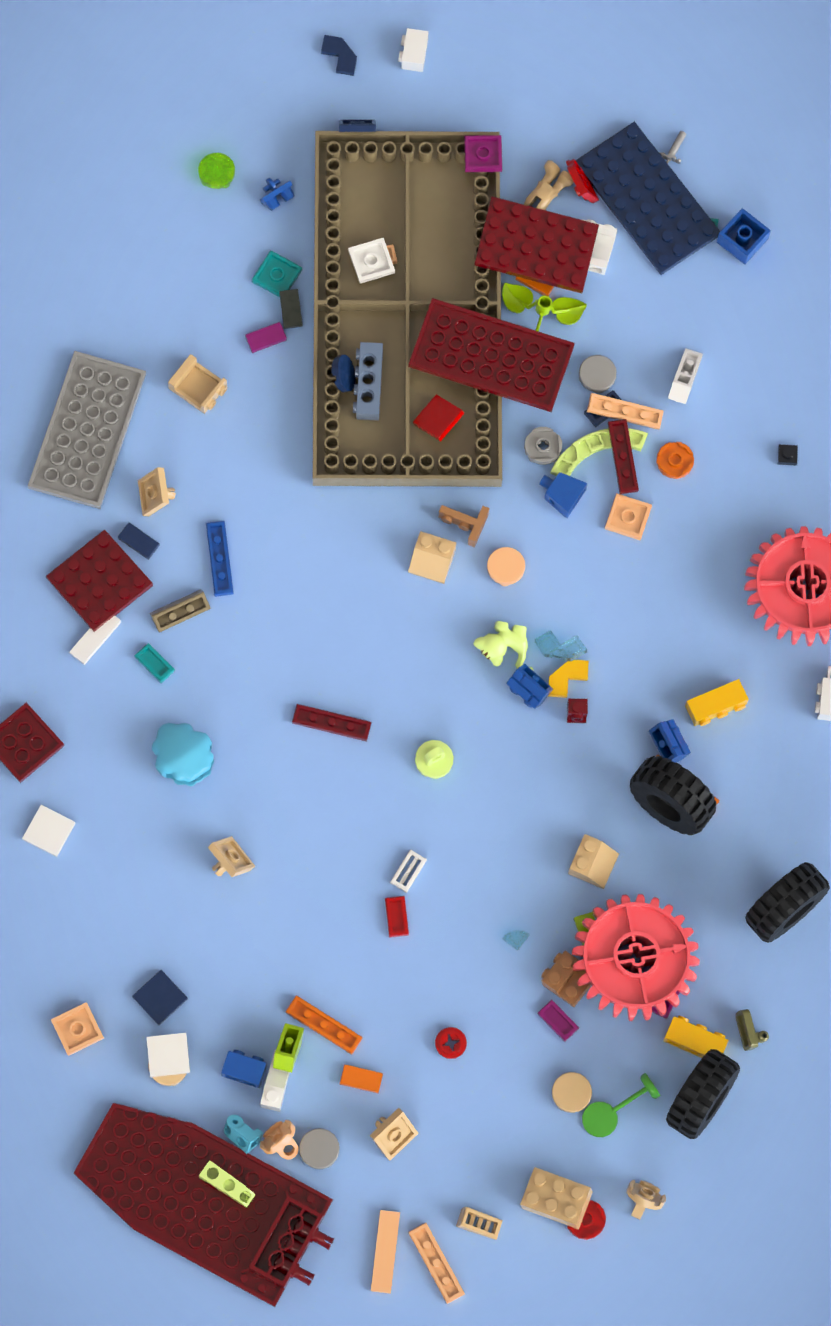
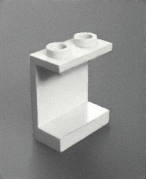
M590 219L584 220V221H587V222H591V223L598 224V223H596L595 221L590 220ZM599 224L588 271L605 275L617 234V228H614L612 225Z

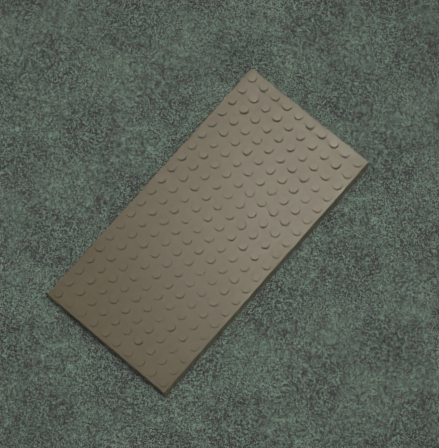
M315 131L313 486L502 487V397L408 367L432 298L501 320V272L474 265L491 197L500 198V172H465L464 136L499 135V132ZM380 238H384L386 246L393 244L397 257V264H393L395 273L359 284L348 248ZM360 342L383 343L379 421L358 420L356 413H353V402H357V395H354V389L349 392H341L334 383L336 381V376L332 374L334 358L339 355H347L351 359L354 368L359 366V360H356V348L360 349ZM366 361L364 364L366 366H372L374 363L372 361ZM369 378L363 380L365 384H370L373 382ZM436 394L462 409L465 413L441 442L413 424L415 418ZM365 396L362 398V400L364 402H369L372 400V398L369 396Z

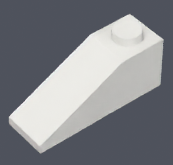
M685 348L668 399L686 404L703 356L702 353Z
M274 1051L260 1105L261 1108L280 1112L290 1072L273 1068Z

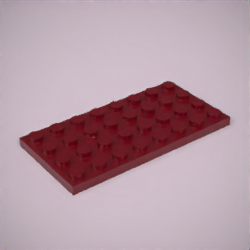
M432 298L408 367L552 413L575 343Z

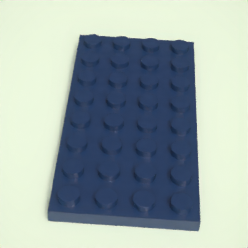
M635 121L576 160L592 187L660 275L718 237L719 229Z

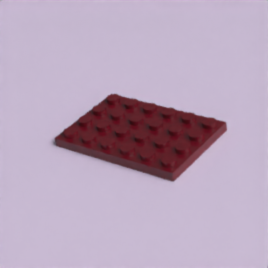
M492 196L474 265L582 294L599 224Z

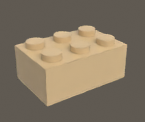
M534 1167L520 1205L524 1210L579 1230L593 1191L591 1187Z

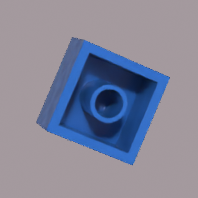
M742 208L721 230L717 243L743 264H746L768 240L771 230Z

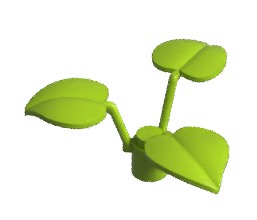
M504 283L502 290L503 302L506 308L513 313H522L525 308L530 309L536 306L535 310L540 315L535 330L538 332L543 316L548 315L550 310L552 314H556V319L560 323L572 325L581 318L587 306L582 301L567 297H561L552 302L549 296H541L532 303L533 293L527 287Z

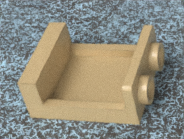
M191 354L168 381V387L171 391L204 414L215 406V400L219 395L223 396L228 388L227 380L224 377L222 379L197 363V358Z

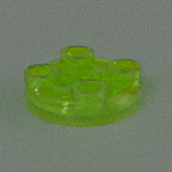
M211 153L205 156L198 167L201 183L213 189L228 188L235 177V165L232 159L222 153Z

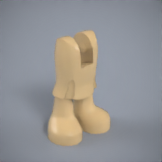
M548 160L544 165L546 172L544 178L538 182L537 187L528 195L524 205L532 206L539 199L541 201L536 208L546 210L550 202L558 196V193L563 188L569 187L574 183L569 172L563 170L560 173L558 165ZM558 177L555 184L551 186L552 181Z

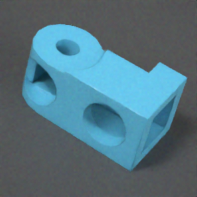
M230 1115L224 1127V1134L246 1154L260 1144L263 1132L258 1128L255 1130L251 1129L238 1115Z

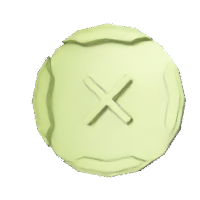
M431 740L423 743L418 748L415 764L422 775L438 779L450 772L454 756L447 744L438 740Z

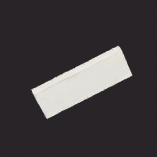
M113 616L95 632L89 628L69 653L85 665L120 625L121 620Z

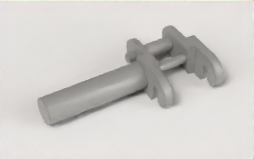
M679 132L668 155L664 152H659L667 160V164L671 160L680 164L681 159L677 160L675 155L686 136L685 132Z

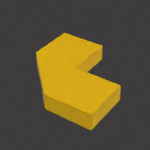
M569 659L549 676V685L553 690L548 697L567 698L568 680L587 681L589 661Z

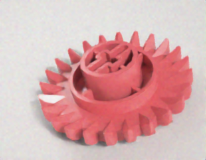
M801 526L797 534L791 528L786 529L784 538L775 533L770 538L773 545L766 542L760 544L759 550L764 555L759 553L753 554L750 559L752 563L758 566L748 567L745 573L746 576L754 577L755 579L748 581L744 586V590L756 591V593L748 598L747 605L760 603L753 616L754 619L767 614L769 617L764 625V630L767 631L775 624H778L777 639L779 640L789 630L792 631V645L797 643L801 634H805L807 646H811L817 633H819L822 643L827 644L830 634L829 630L831 629V533L827 537L823 536L821 528H816L814 533H809L806 526ZM796 577V582L790 581L791 579ZM804 579H805V582H806V590H805V585H802ZM815 594H822L819 597L815 598Z
M625 894L622 895L621 904L619 905L614 900L608 899L606 901L607 911L595 907L592 912L597 918L596 921L590 918H585L582 921V925L589 932L581 931L575 935V939L583 942L584 945L574 947L572 955L582 956L583 959L574 963L572 968L574 971L585 970L586 973L579 978L577 984L578 986H583L591 983L592 987L586 995L588 1000L598 994L602 996L598 1006L599 1010H603L611 1002L614 1004L613 1017H618L624 1007L627 1008L629 1021L634 1020L638 1009L642 1010L644 1019L647 1021L651 1017L652 1007L655 1006L658 1013L663 1016L666 1013V1000L676 1008L680 1002L676 992L678 991L685 996L689 994L690 989L684 980L695 982L697 975L689 969V966H699L700 960L690 955V952L698 950L699 946L696 942H688L687 938L694 931L692 928L681 927L685 917L683 915L673 917L671 915L673 911L672 905L668 904L661 909L659 908L658 898L654 897L650 904L645 903V898L642 894H638L635 902H631L628 895ZM623 945H629L627 950L618 951ZM632 954H635L636 958H640L638 963H635L634 958L630 959ZM652 965L648 971L642 973L643 967Z

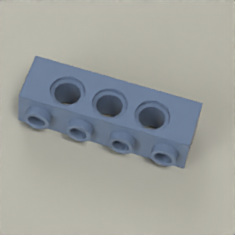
M360 342V349L356 348V360H359V366H355V377H358V384H354V395H357V402H353V413H356L358 420L379 421L383 343ZM366 361H372L374 364L372 366H366L364 363ZM369 378L373 382L370 384H365L363 380ZM365 396H369L372 398V400L369 402H364L362 398Z

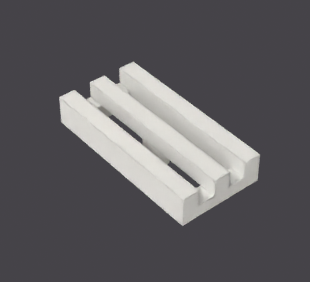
M410 849L390 884L397 886V888L407 893L427 859ZM411 856H414V860L405 872L401 881L397 882L396 880L405 868L409 859L411 858ZM418 860H421L409 882L404 886L403 884Z

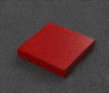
M436 394L415 418L413 424L441 442L465 413L462 409Z

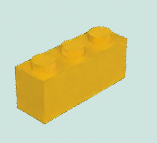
M737 679L687 700L685 707L694 726L699 724L704 726L710 723L713 718L721 719L732 710L737 712L744 709L749 699L740 680Z
M674 1016L663 1041L702 1058L710 1049H716L724 1053L729 1040L725 1039L726 1036L719 1032L711 1033L707 1031V1028L701 1024H696L695 1026L689 1023V1020L685 1017L678 1016L677 1018Z

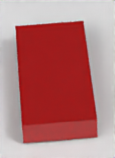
M405 897L385 898L389 938L409 936Z

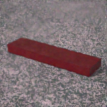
M627 419L609 421L608 430L619 493L638 492L639 488Z
M300 704L296 705L292 724L366 742L372 724L370 721Z

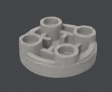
M590 356L580 366L579 381L586 389L598 394L603 393L614 384L617 373L616 367L605 356Z
M313 1129L307 1132L300 1142V1156L303 1162L311 1168L325 1169L331 1167L339 1155L338 1140L333 1133L326 1129Z

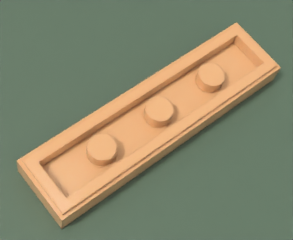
M595 393L590 394L587 412L617 420L627 419L629 423L658 430L660 429L664 412L663 410Z
M380 1210L371 1284L372 1292L391 1294L400 1212Z
M427 1223L409 1231L408 1233L445 1302L448 1304L465 1295Z

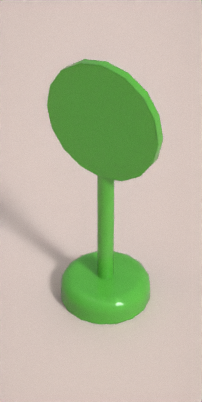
M646 1073L640 1077L645 1087L615 1107L605 1102H595L585 1109L582 1123L590 1135L595 1137L610 1135L618 1124L616 1111L648 1091L654 1099L661 1096Z

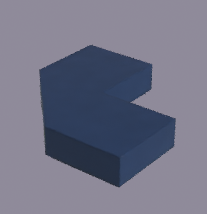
M324 35L321 54L338 57L336 73L354 76L357 56L343 38Z

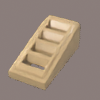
M463 1207L456 1227L497 1240L503 1220L469 1207ZM468 1214H469V1215H470V1218H469L468 1224H466L465 1222H466L467 1216H468ZM475 1217H478V1220H477V1223H476V1227H474V1226H473V1223H474ZM484 1219L486 1220L484 1229L482 1230L481 1225ZM491 1222H493L494 1225L490 1233L488 1232Z

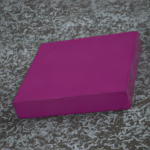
M501 135L464 136L465 172H502Z

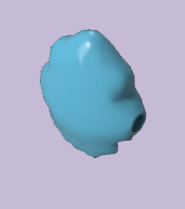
M166 723L158 729L156 739L152 744V751L157 756L155 767L160 775L173 779L177 785L192 787L211 774L214 756L211 752L212 742L206 733L194 731L188 723Z

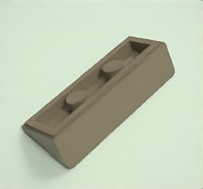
M200 589L151 612L150 616L160 633L211 608L204 592Z

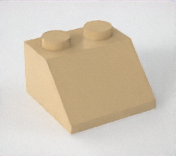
M420 531L408 573L444 584L456 551V542Z
M584 834L568 874L604 889L619 853L603 841Z

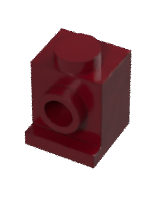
M568 698L567 723H586L588 699Z

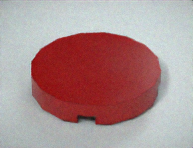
M590 1200L579 1230L567 1226L572 1235L579 1239L588 1240L595 1238L605 1227V1212L600 1204Z

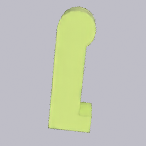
M210 1160L199 1174L200 1179L208 1182L244 1207H247L255 1197V1194L244 1184Z

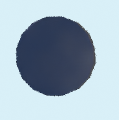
M347 355L335 357L332 363V374L336 376L334 383L341 392L352 391L356 383L354 365Z

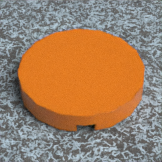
M681 442L666 443L657 454L656 463L658 469L669 478L679 479L685 477L690 473L694 465L692 450Z

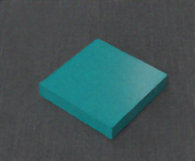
M270 250L252 278V283L280 297L279 291L291 289L300 275L302 267Z

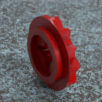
M448 1027L438 1033L435 1047L440 1055L446 1059H456L464 1053L467 1040L461 1030ZM448 1036H450L452 1041H459L454 1044V1051H452L450 1046L445 1045V1043H448Z

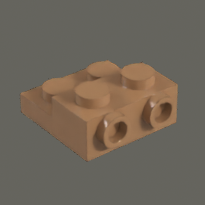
M564 951L563 954L558 953L553 960L555 964L551 969L547 968L544 970L541 981L544 987L575 1007L592 985L589 983L578 986L579 978L586 972L585 970L574 971L572 967L579 960L567 951Z

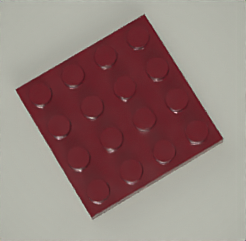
M105 529L46 575V579L94 632L153 586L151 580Z

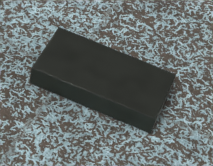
M298 289L279 291L284 329L302 327Z

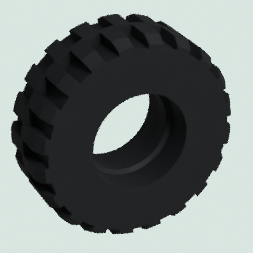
M661 756L647 758L630 780V791L640 806L661 824L681 834L695 835L700 833L716 812L715 797L709 791L710 789L691 771L668 758H662Z
M804 862L783 876L755 902L746 913V923L762 941L772 942L795 926L823 899L830 889L829 882L813 864Z
M710 1049L689 1075L671 1105L666 1118L668 1125L689 1139L698 1138L715 1116L734 1085L740 1072L738 1063L722 1052Z

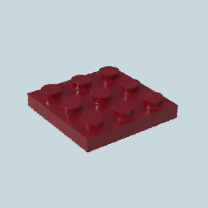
M27 702L0 724V761L20 783L65 746Z

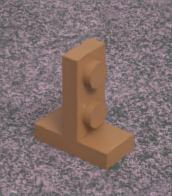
M441 505L438 518H441V521L444 523L456 524L464 531L471 530L468 545L475 547L488 518L490 508L482 506L476 519Z

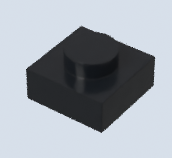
M779 444L778 465L796 466L798 445Z

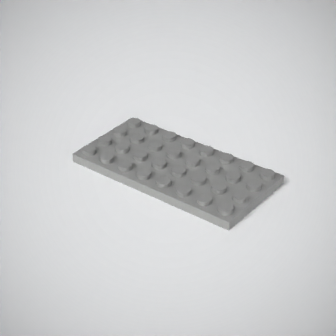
M74 351L29 480L28 489L101 509L146 376V371Z

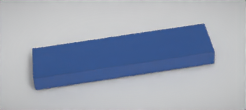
M225 521L206 523L215 597L233 595Z

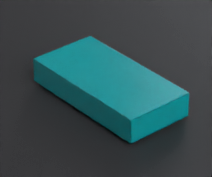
M149 643L134 655L160 683L164 682L175 671Z

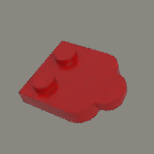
M567 160V169L576 185L574 189L579 197L582 196L585 201L588 200L591 203L598 201L599 198L590 181L576 160Z

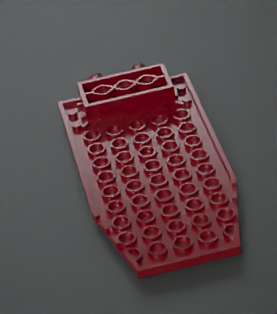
M113 1103L74 1171V1175L134 1231L273 1307H276L291 1278L293 1279L294 1277L308 1286L311 1284L312 1281L310 1279L313 1280L315 1274L299 1267V1262L310 1242L314 1241L329 1250L335 1239L320 1232L318 1228L333 1202L332 1198L251 1154H246L243 1150L190 1122L176 1120L175 1118ZM209 1160L244 1184L255 1194V1197L247 1207L242 1206L228 1195L199 1178V1174Z

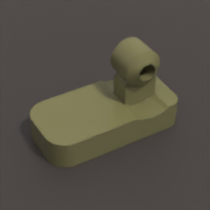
M748 1009L740 1010L736 1013V1021L745 1051L753 1050L758 1047V1043H764L769 1039V1034L766 1031L755 1033L751 1013Z

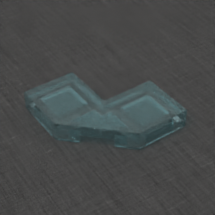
M551 630L534 639L545 657H557L566 661H573L587 653V648L577 635L562 644L559 643Z

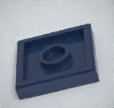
M339 120V132H376V121Z
M162 970L132 996L158 1025L163 1023L188 1000V997Z

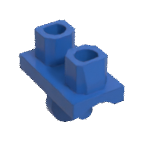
M271 178L266 179L267 185L263 187L264 192L269 190L272 192L262 197L260 202L262 205L265 203L271 211L280 206L275 196L281 194L285 202L295 196L291 189L293 184L291 181H288L277 188L276 186L281 183L279 179L274 181Z

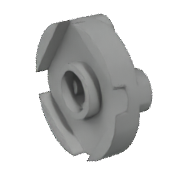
M549 427L535 428L525 439V453L533 463L546 465L555 462L562 450L561 437ZM541 442H545V445L549 447L542 450L538 445H541Z

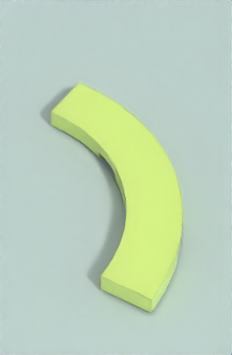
M628 428L631 448L641 452L648 433ZM603 429L592 432L572 443L559 456L550 474L557 476L560 472L570 476L585 458L598 451L612 448L609 430Z

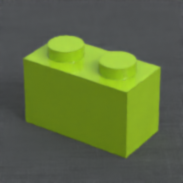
M285 1023L275 1051L273 1068L292 1073L302 1044L304 1028Z

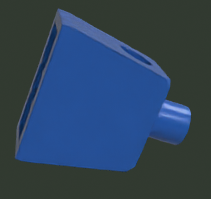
M560 472L554 480L544 475L539 485L548 489L545 493V500L566 518L569 517L587 489L586 482Z

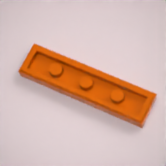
M297 995L286 1010V1014L351 1055L363 1039V1037Z

